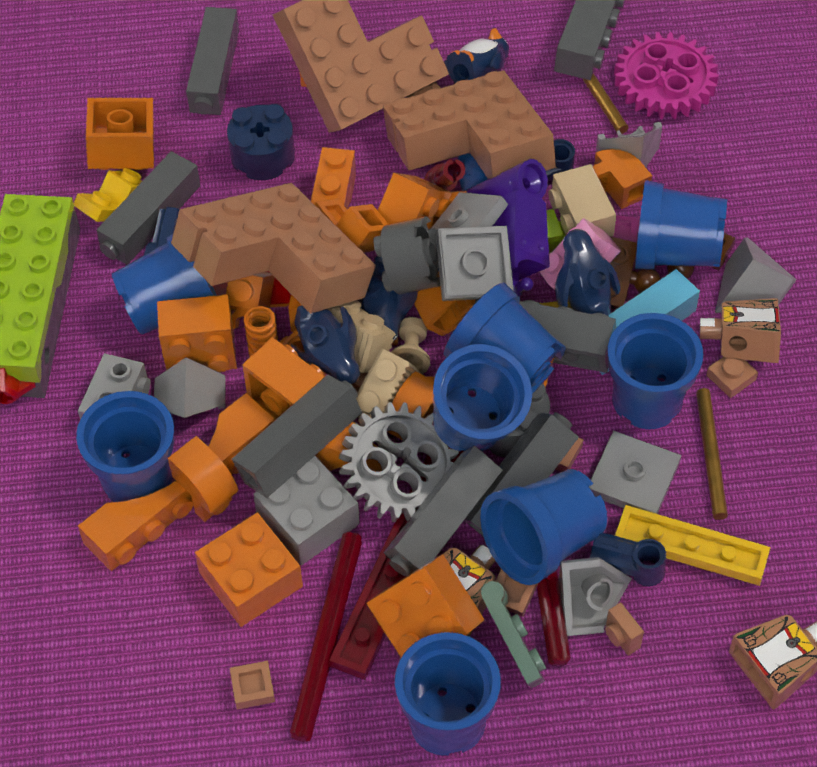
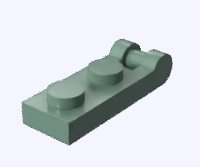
M496 581L487 582L481 589L482 598L526 683L532 689L545 682L541 671L547 668L536 648L528 650L522 638L528 635V632L518 614L512 617L506 608L509 597L505 589Z

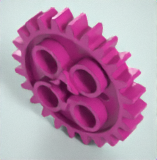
M656 32L655 39H651L645 34L643 35V43L633 39L632 47L624 46L623 54H618L614 70V85L619 87V96L626 95V105L636 103V112L646 108L648 117L654 111L658 112L660 119L664 118L665 113H670L671 117L676 119L677 112H682L683 115L688 117L690 108L699 112L701 103L708 105L710 96L715 95L719 74H717L718 64H713V55H706V46L696 48L697 40L695 39L686 43L685 35L683 34L678 40L673 38L672 32L668 33L667 38H662L661 34Z

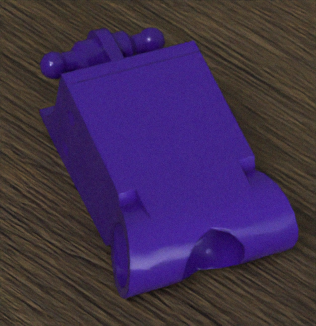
M534 159L524 161L500 173L495 178L487 179L469 188L466 192L502 196L508 203L506 209L493 226H507L513 290L519 297L523 294V291H529L533 288V280L528 278V276L550 267L546 203L542 199L547 190L548 177L543 165Z

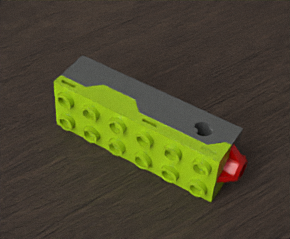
M5 194L0 212V404L14 403L19 397L45 398L81 231L72 197Z

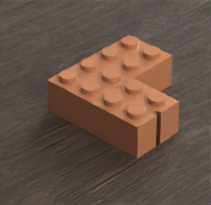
M302 0L272 15L329 133L342 130L383 109V105L392 103L399 98H404L449 75L438 49L431 50L429 46L434 40L422 15L406 21L367 41L348 0Z
M504 70L489 72L485 76L471 80H461L451 86L430 89L423 94L409 98H399L392 103L383 105L387 138L396 152L399 153V157L408 171L467 153H471L488 179L495 178L500 173L529 159L540 162L546 171L556 168L552 132Z
M292 183L180 209L171 244L188 262L195 261L193 267L211 286L269 271L310 314L365 298L376 266L361 249Z

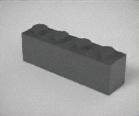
M625 0L575 1L557 47L555 72L591 80L595 68L601 69L605 56V50H602V48L608 49L613 33L610 27L616 28L620 15V10L617 8H623Z
M532 300L520 301L519 304L566 347L561 360L554 356L553 363L604 373L608 372V343L613 331L617 328L615 318H610L602 313L588 314L577 312L564 306L558 308L544 306Z

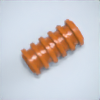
M264 306L253 307L244 315L249 357L272 337L278 341L275 315L271 309Z

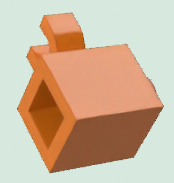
M262 272L228 282L226 295L229 297L230 306L237 307L236 311L232 314L234 329L239 327L240 318L244 317L251 308L257 306L270 307L275 279L271 273Z

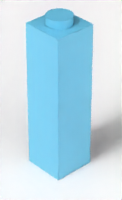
M676 269L612 312L609 317L616 319V327L625 320L644 313L666 314L682 321L696 311L700 291Z

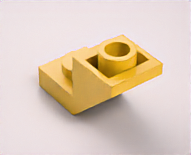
M124 168L123 171L108 170L100 190L93 191L92 194L78 193L74 206L96 222H104L142 182V176L128 168Z

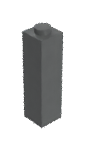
M205 8L186 90L190 113L203 115H221L239 35L237 9Z
M171 151L96 230L102 253L112 260L117 259L128 265L153 238L159 210L166 207L180 209L201 186L197 165Z
M326 375L232 458L244 483L266 498L274 493L362 414L356 400L358 393L355 388L345 380L340 382L332 376Z
M554 412L553 415L539 413L501 462L499 467L502 469V472L464 521L483 536L480 515L482 504L488 495L507 487H524L550 477L579 438L570 430L572 427L571 422L557 412Z
M475 445L460 454L383 552L391 559L389 561L391 567L401 575L408 576L434 560L502 472V469Z

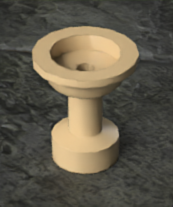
M408 317L402 320L399 327V336L405 343L392 350L391 353L408 361L419 370L420 374H423L430 366V357L418 344L425 340L427 328L422 319Z

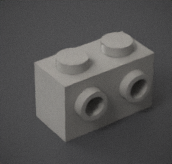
M104 353L78 409L80 419L93 403L109 394L122 391H137L148 394L151 382L150 378H147L144 363Z

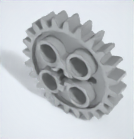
M390 402L385 407L384 414L375 406L371 411V418L363 413L358 419L360 425L353 423L348 430L352 436H346L342 441V445L348 449L340 453L339 459L349 463L342 466L340 474L351 475L344 487L357 488L358 491L353 499L359 500L364 497L367 500L364 511H368L373 506L378 507L377 518L379 519L386 511H389L392 522H396L401 513H404L408 522L415 513V510L420 507L454 462H450V460L459 454L457 450L448 449L447 445L437 435L434 425H432L434 420L433 413L426 419L421 417L422 410L420 406L415 409L413 414L408 413L407 403H403L399 411L396 412L393 404ZM387 431L397 432L402 438V443L392 442L387 436ZM372 443H378L379 447H374ZM424 452L428 454L432 460V465L421 463L417 453ZM398 457L404 460L401 467L395 464ZM366 460H377L381 464L382 471H372L367 466ZM420 476L425 477L426 482H423ZM403 480L411 485L412 493L405 494L398 489L397 481Z

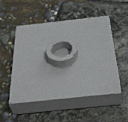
M459 192L431 229L493 226L506 209L508 203L502 196Z
M507 226L440 228L435 231L442 301L480 299L491 288L503 282L513 290Z
M613 430L592 476L591 481L593 485L589 486L595 497L601 495L603 501L622 508L628 505L658 514L680 464L682 455Z

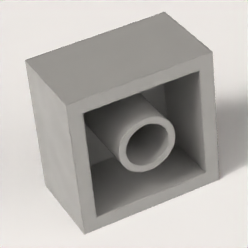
M316 456L310 459L268 498L257 491L253 494L256 513H259L301 566L340 539L345 532L351 531L360 524L358 502L353 499L352 495Z

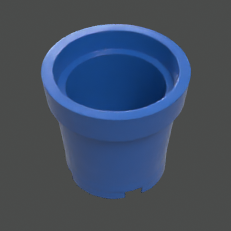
M645 180L635 269H655V265L720 267L728 199L664 188V183Z
M173 234L166 237L167 242L112 273L119 296L122 295L126 304V311L140 334L158 329L157 301L217 296L214 287L193 267L195 261L188 262L171 244Z
M504 282L499 283L486 292L463 317L445 346L444 356L447 358L454 351L474 344L499 347L513 355L522 364L529 376L533 394L554 370L550 363L554 356L561 360L566 347L519 304L520 297Z
M644 313L625 320L613 331L608 343V367L613 378L612 403L616 413L621 418L623 415L630 420L631 425L642 429L661 428L668 425L681 411L686 392L696 381L703 362L701 341L689 325L670 315ZM663 378L665 381L660 382L658 379Z
M486 344L465 346L451 353L441 363L434 379L432 399L435 431L448 447L460 452L474 445L480 451H485L498 440L511 434L527 416L532 401L531 382L522 364L507 351ZM468 391H474L476 396L470 397ZM489 414H494L496 420H490Z
M122 391L109 394L97 400L85 411L79 421L76 432L78 449L87 466L98 476L103 490L112 502L144 497L172 483L173 477L168 457L171 456L174 448V424L169 410L161 401L146 393ZM124 454H130L127 458L122 457Z
M567 469L524 487H507L491 493L485 498L480 515L485 542L497 564L513 580L524 585L539 583L555 572L561 561L595 540L605 531L607 527L605 503L601 495L594 496L589 486L593 485V482L585 474L574 469Z
M436 633L418 640L403 654L395 673V689L398 701L409 721L415 741L428 752L440 756H449V753L459 751L463 753L473 748L480 741L486 728V720L492 714L500 692V671L493 655L477 640L459 633ZM444 690L447 694L440 696L438 692ZM468 707H473L475 711L469 713L466 711V709Z

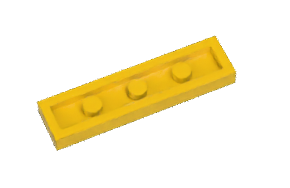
M628 505L624 507L615 536L636 542L644 539H654L664 546L667 559L760 586L771 548Z

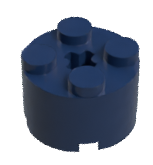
M278 104L254 105L247 108L240 107L233 111L232 118L227 127L230 158L233 167L237 171L239 169L246 173V177L253 180H270L283 174V169L289 164L291 166L295 159L293 126L283 107Z

